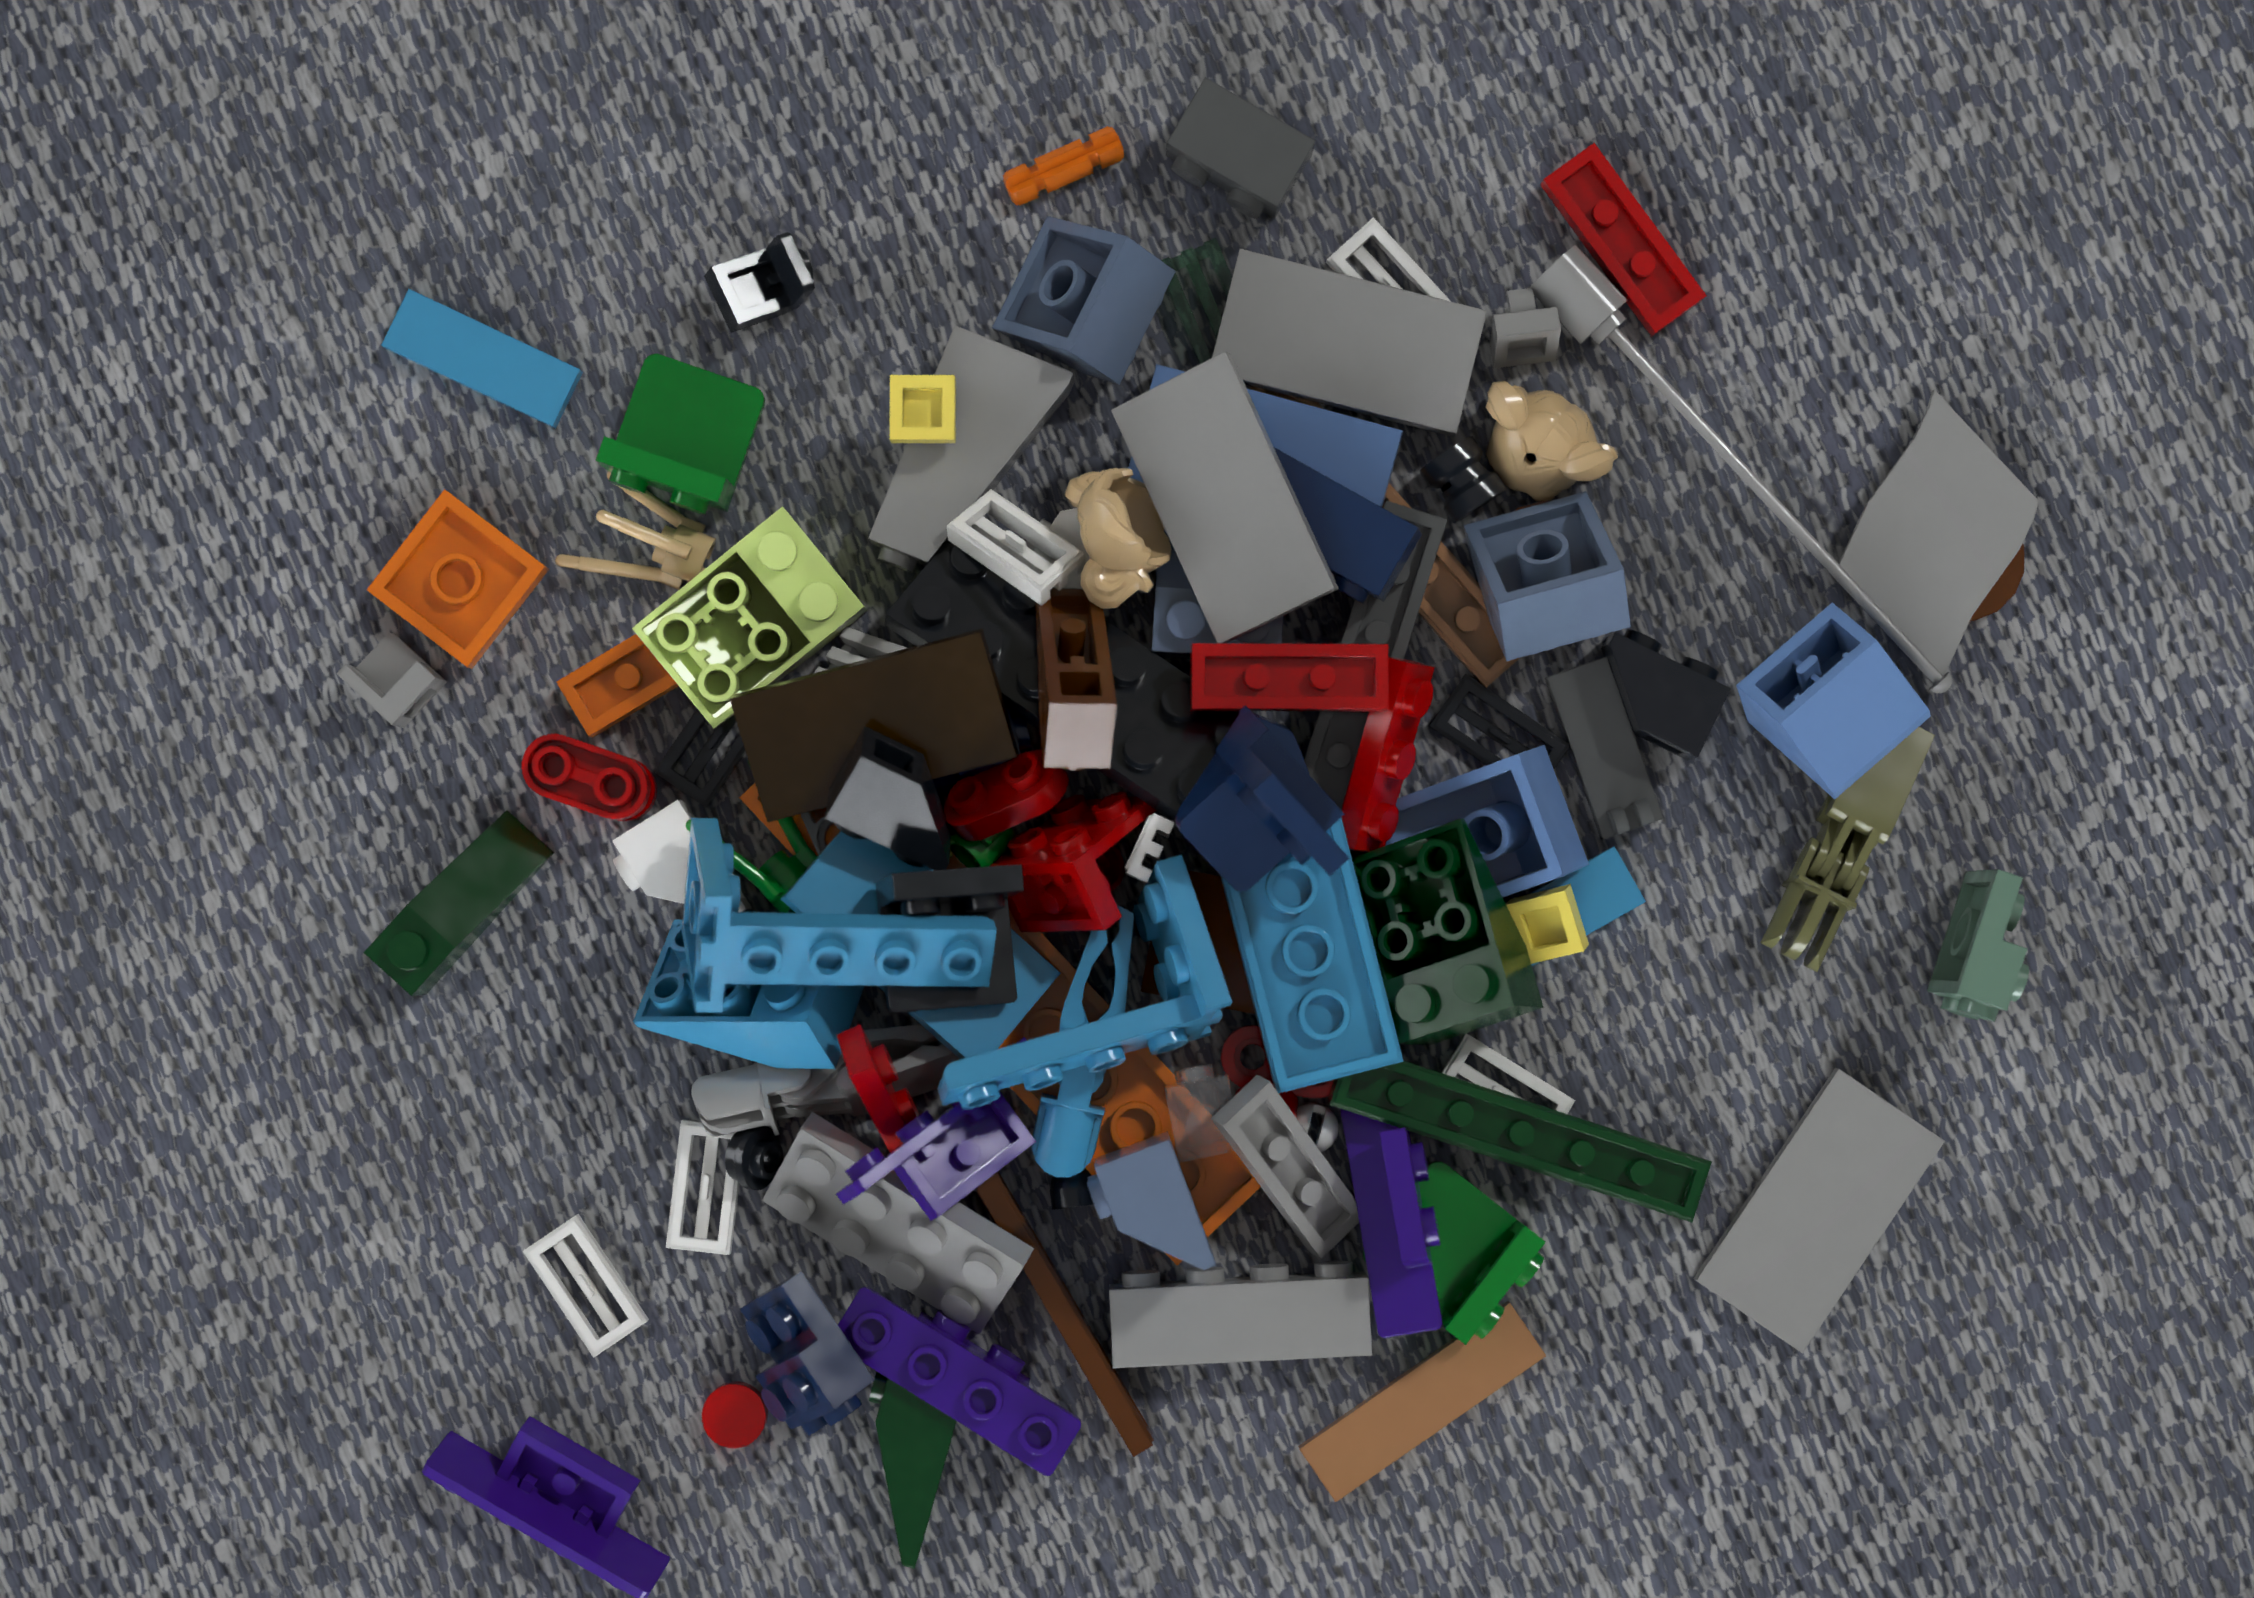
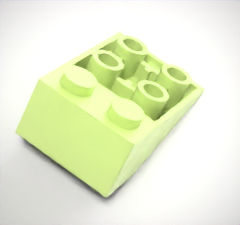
M782 506L632 629L715 729L734 715L730 703V698L734 694L777 683L868 610Z

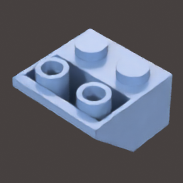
M1833 602L1736 685L1747 721L1834 799L1931 717L1928 707L1880 643Z

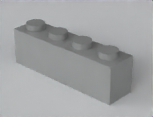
M1352 1261L1314 1263V1274L1289 1275L1288 1264L1250 1266V1277L1225 1278L1223 1267H1210L1205 1270L1197 1267L1186 1269V1280L1161 1281L1159 1270H1135L1122 1272V1283L1109 1284L1113 1368L1372 1356L1368 1276L1364 1271L1353 1272Z

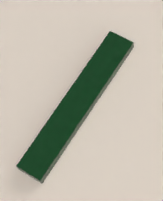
M1404 1060L1400 1063L1334 1079L1327 1100V1104L1399 1128L1405 1127L1408 1131L1691 1223L1693 1222L1712 1161Z

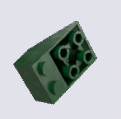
M1457 819L1352 858L1399 1044L1432 1045L1544 1008L1526 945L1465 819Z

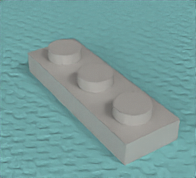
M1256 1075L1211 1118L1310 1253L1322 1259L1359 1223L1356 1200L1270 1081Z

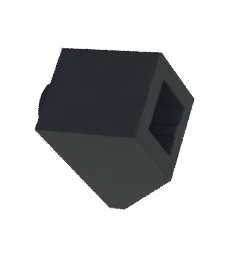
M1627 629L1624 636L1614 632L1606 637L1601 650L1604 657L1607 656L1634 735L1685 760L1698 758L1731 690L1730 687L1716 681L1719 672L1713 667L1690 657H1684L1680 664L1659 654L1662 647L1661 643L1632 629Z
M865 726L829 787L825 819L833 822L841 832L852 838L860 840L867 838L893 850L899 859L915 867L926 866L933 870H946L950 859L951 830L946 821V816L924 754Z

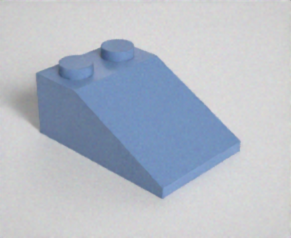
M1545 745L1521 752L1397 798L1398 824L1394 834L1386 842V845L1457 819H1465L1502 898L1563 877L1589 865Z

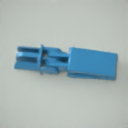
M1117 906L1122 915L1119 919V933L1111 944L1115 964L1114 991L1109 1008L1098 1020L1125 1013L1134 913L1120 906ZM1106 930L1091 931L1063 1006L1059 1031L1089 1023L1082 1004L1084 987L1092 965L1108 944ZM1083 1065L1063 1071L1064 1078L1058 1082L1060 1085L1058 1096L1042 1093L1032 1134L1036 1140L1032 1145V1151L1036 1163L1044 1172L1055 1177H1071L1082 1172L1091 1162L1096 1150L1105 1107L1090 1104L1092 1093L1096 1092L1103 1082L1106 1070L1090 1073L1087 1066Z

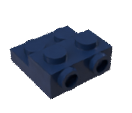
M802 1271L772 1287L740 1308L747 1319L745 1327L750 1339L759 1350L769 1353L775 1363L755 1377L763 1387L761 1391L762 1399L776 1419L786 1422L791 1430L801 1426L807 1436H810L827 1424L829 1426L836 1424L862 1405L856 1394L875 1380Z

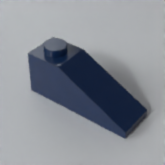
M1274 447L1331 573L1335 574L1334 579L1339 588L1337 590L1364 604L1369 594L1384 602L1422 536L1418 527Z

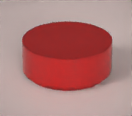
M739 1381L728 1382L717 1387L706 1399L702 1409V1423L705 1432L712 1441L726 1448H741L754 1442L765 1428L768 1418V1408L762 1399L761 1393L754 1386Z

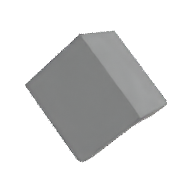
M388 633L357 667L345 664L337 672V675L391 725L405 728L447 683L441 675L394 633Z

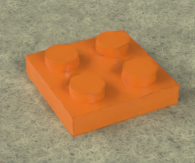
M444 489L373 580L367 591L467 668L473 669L549 571V568Z

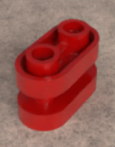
M546 734L535 739L527 747L522 758L524 780L535 793L604 818L623 822L637 820L650 811L657 797L656 779L651 770L642 762L562 734Z

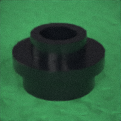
M766 1126L736 1132L730 1139L725 1153V1166L728 1175L732 1179L737 1180L742 1187L751 1190L766 1188L774 1179L783 1162V1150L777 1135H774L770 1127Z

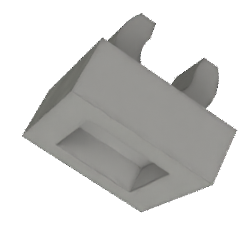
M1532 288L1506 291L1508 307L1504 308L1505 313L1493 315L1490 339L1493 368L1556 361L1561 333L1557 307L1536 309Z

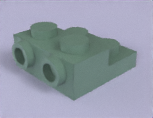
M2000 869L1966 871L1927 992L1944 997L1940 1009L1977 1021L1980 1018L1995 1022L1999 1010L2007 1011L2010 1001L2016 1002L2021 997L2029 975V966L2023 963L2028 948L2007 942L2003 938L2006 930L2010 932L2014 930L2023 911L2025 897L2023 894L2018 893L2023 877Z

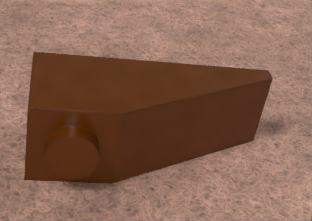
M1052 588L1050 590L1051 598L1041 606L1036 602L1039 726L1044 768H1064L1073 771L1086 768L1110 769L1117 703L1104 609L1090 602L1083 589L1062 588L1059 591L1056 588Z

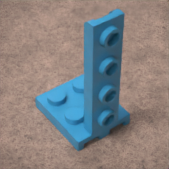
M691 818L682 936L695 1012L722 1013L725 984L989 987L997 932L995 923L990 918L983 916L739 912L740 879L739 876L733 875L734 852L732 843H722L718 818Z
M1182 855L1156 862L1149 880L1138 898L1139 904L1134 905V918L1140 937L1144 942L1152 941L1159 964L1154 965V977L1158 992L1164 1002L951 1062L946 1066L943 1078L938 1086V1094L942 1106L960 1101L962 1109L979 1107L997 1100L1000 1097V1089L1024 1083L1026 1091L1038 1090L1061 1081L1064 1078L1062 1072L1086 1065L1088 1072H1100L1125 1062V1053L1149 1047L1152 1055L1162 1054L1178 1049L1189 1041L1211 1035L1210 1025L1219 1023L1223 1017L1221 1008L1230 1006L1232 1000Z

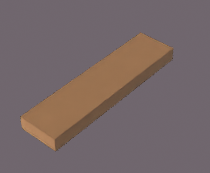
M1509 1301L1501 1305L1505 1308L1501 1318L1483 1339L1474 1334L1465 1345L1456 1337L1298 1446L1335 1502L1546 1357V1354Z

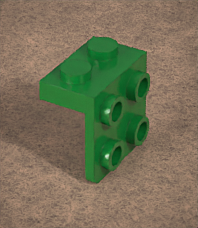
M651 354L643 362L617 439L614 440L604 436L596 461L607 471L611 472L609 482L625 489L645 494L649 485L672 493L669 502L686 510L706 515L708 506L727 512L765 406V396L760 389L660 354Z
M1433 1161L1427 1165L1429 1181L1419 1182L1423 1208L1434 1206L1441 1245L1430 1247L1443 1327L1466 1345L1474 1334L1483 1339L1497 1324L1505 1310L1498 1303L1511 1286L1515 1283L1522 1288L1534 1276L1544 1260V1257L1538 1251L1545 1244V1241L1442 1161ZM1363 1248L1362 1257H1363L1364 1262L1366 1263L1365 1253H1364V1248Z

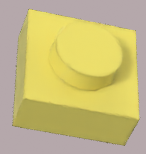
M890 375L891 443H956L955 375Z
M1571 884L1511 898L1506 903L1526 945L1531 964L1584 952L1588 947L1589 942Z

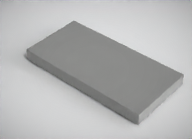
M1239 249L1212 358L1225 351L1230 353L1245 385L1455 437L1487 310Z
M1225 351L1111 410L1217 643H1229L1339 589L1230 353Z
M1835 1068L1693 1279L1803 1354L1945 1141L1842 1070Z

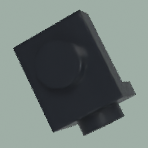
M789 232L777 235L765 249L711 266L704 275L731 333L784 315L798 308L815 289L811 262L806 253L797 248Z

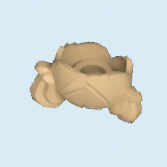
M1506 381L1492 383L1487 392L1488 401L1486 409L1496 422L1490 437L1486 456L1493 471L1499 475L1507 487L1515 491L1527 493L1535 501H1550L1561 491L1569 489L1576 481H1593L1612 470L1613 461L1618 458L1616 449L1610 445L1597 442L1593 425L1587 413L1578 406L1571 404L1561 394L1554 391L1526 392L1524 388L1516 385L1511 386ZM1527 453L1535 454L1536 461H1529L1526 456Z
M1113 468L1102 470L1101 472L1085 473L1071 479L1064 493L1071 505L1077 507L1081 540L1090 557L1081 573V587L1088 600L1101 609L1117 608L1137 590L1148 593L1154 586L1148 573L1170 561L1172 554L1170 540L1164 532L1165 528L1144 483L1131 478L1133 476L1132 469Z

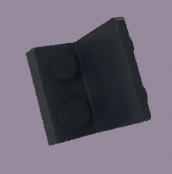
M1022 864L892 873L875 883L878 915L983 916L993 920L997 929L989 987L885 986L887 1010L890 1013L999 1005L1016 1001L1017 988L1008 898L1024 891Z

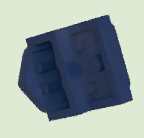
M1245 705L1238 711L1240 713L1215 750L1216 754L1178 809L1175 819L1177 828L1236 891L1243 892L1252 888L1289 853L1302 866L1313 857L1324 871L1331 876L1350 859L1326 833L1344 813L1309 775L1293 733L1282 723L1253 713Z

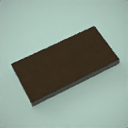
M983 628L734 694L730 698L767 822L827 807L829 787L865 726L924 754L932 779L1016 758L1019 753Z

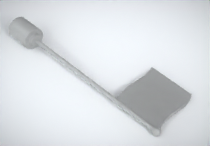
M1576 245L1556 260L1530 286L1536 298L1546 308L1557 307L1560 323L1580 345L1590 336L1598 345L1609 337L1933 683L1930 690L1934 693L1946 692L1952 685V676L1949 672L1946 673L1966 628L1977 608L2020 550L2034 520L2039 500L1934 389L1931 393L1927 410L1912 441L1866 503L1839 562H1837L1620 331L1618 327L1627 318L1619 309L1628 301Z

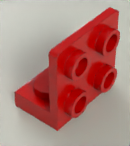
M1117 792L1102 799L1086 800L1083 795H1075L1060 801L1049 811L1051 818L1041 826L1026 830L1012 838L1007 844L1009 851L990 866L1022 864L1024 891L1008 898L1009 909L1020 931H1101L1108 929L1120 919L1122 915L1111 894L1109 882L1100 871L1095 860L1156 810L1136 796L1128 797L1126 792Z

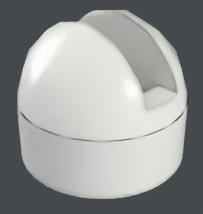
M1318 1102L1303 1103L1298 1106L1297 1120L1307 1133L1310 1128L1312 1112L1324 1115L1316 1140V1146L1321 1152H1324L1337 1139L1339 1132L1338 1120L1333 1111L1326 1107V1105L1324 1106V1104L1322 1105Z

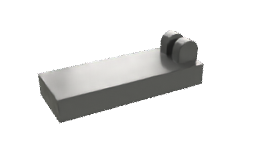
M1607 656L1544 678L1566 742L1570 745L1569 751L1600 839L1603 840L1664 819Z

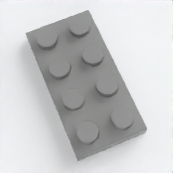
M811 1112L800 1128L762 1201L778 1210L786 1219L799 1223L830 1242L841 1253L854 1257L888 1278L898 1288L911 1292L938 1310H942L947 1317L955 1322L965 1324L972 1331L980 1335L1025 1266L1034 1248L960 1202H957L938 1218L930 1221L894 1170L862 1194L843 1205L836 1193L852 1182L845 1170L874 1149Z

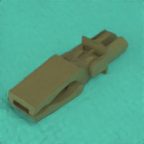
M1918 727L1836 799L1829 794L1827 795L1815 819L1823 825L1816 839L1811 837L1807 841L1788 880L1783 882L1782 886L1786 890L1760 942L1761 944L1772 949L1779 942L1801 900L1802 903L1781 948L1782 955L1795 961L1807 947L1824 912H1826L1804 959L1805 967L1818 972L1846 912L1855 909L1857 903H1855L1856 898L1870 869L1865 863L1872 849L1878 843L1884 844L1890 837L1933 742L1934 734Z

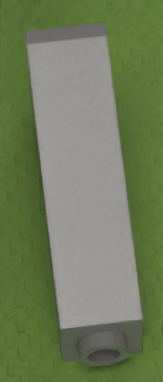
M954 325L935 375H955L956 443L906 444L868 537L872 545L881 548L878 559L910 573L914 572L917 563L926 566L947 542V525L990 489H995L1068 397L1075 382L1074 372Z

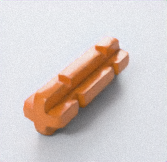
M1107 126L1089 134V141L1082 143L1080 139L1035 158V165L1027 168L1024 163L1006 171L1003 175V182L1012 202L1015 205L1021 206L1039 198L1038 192L1043 189L1050 193L1093 174V167L1099 164L1104 169L1120 162L1124 158V148L1117 132L1113 127Z

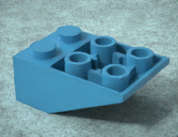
M674 919L633 1020L638 1028L774 1068L836 1069L841 1054V1048L836 1035L850 1029L864 989L863 985L725 984L722 1013L695 1012L682 936L683 919Z

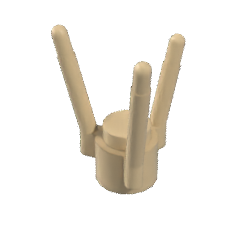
M609 471L607 472V478H608V480H609L610 475H611V472H609ZM618 486L625 493L677 529L665 525L662 532L659 533L606 510H599L596 514V519L622 533L655 546L652 561L662 564V568L564 554L558 555L555 559L556 564L561 567L655 581L680 590L683 581H691L705 569L703 567L706 559H710L716 538L703 534L706 525L683 516L646 490L645 494H641Z

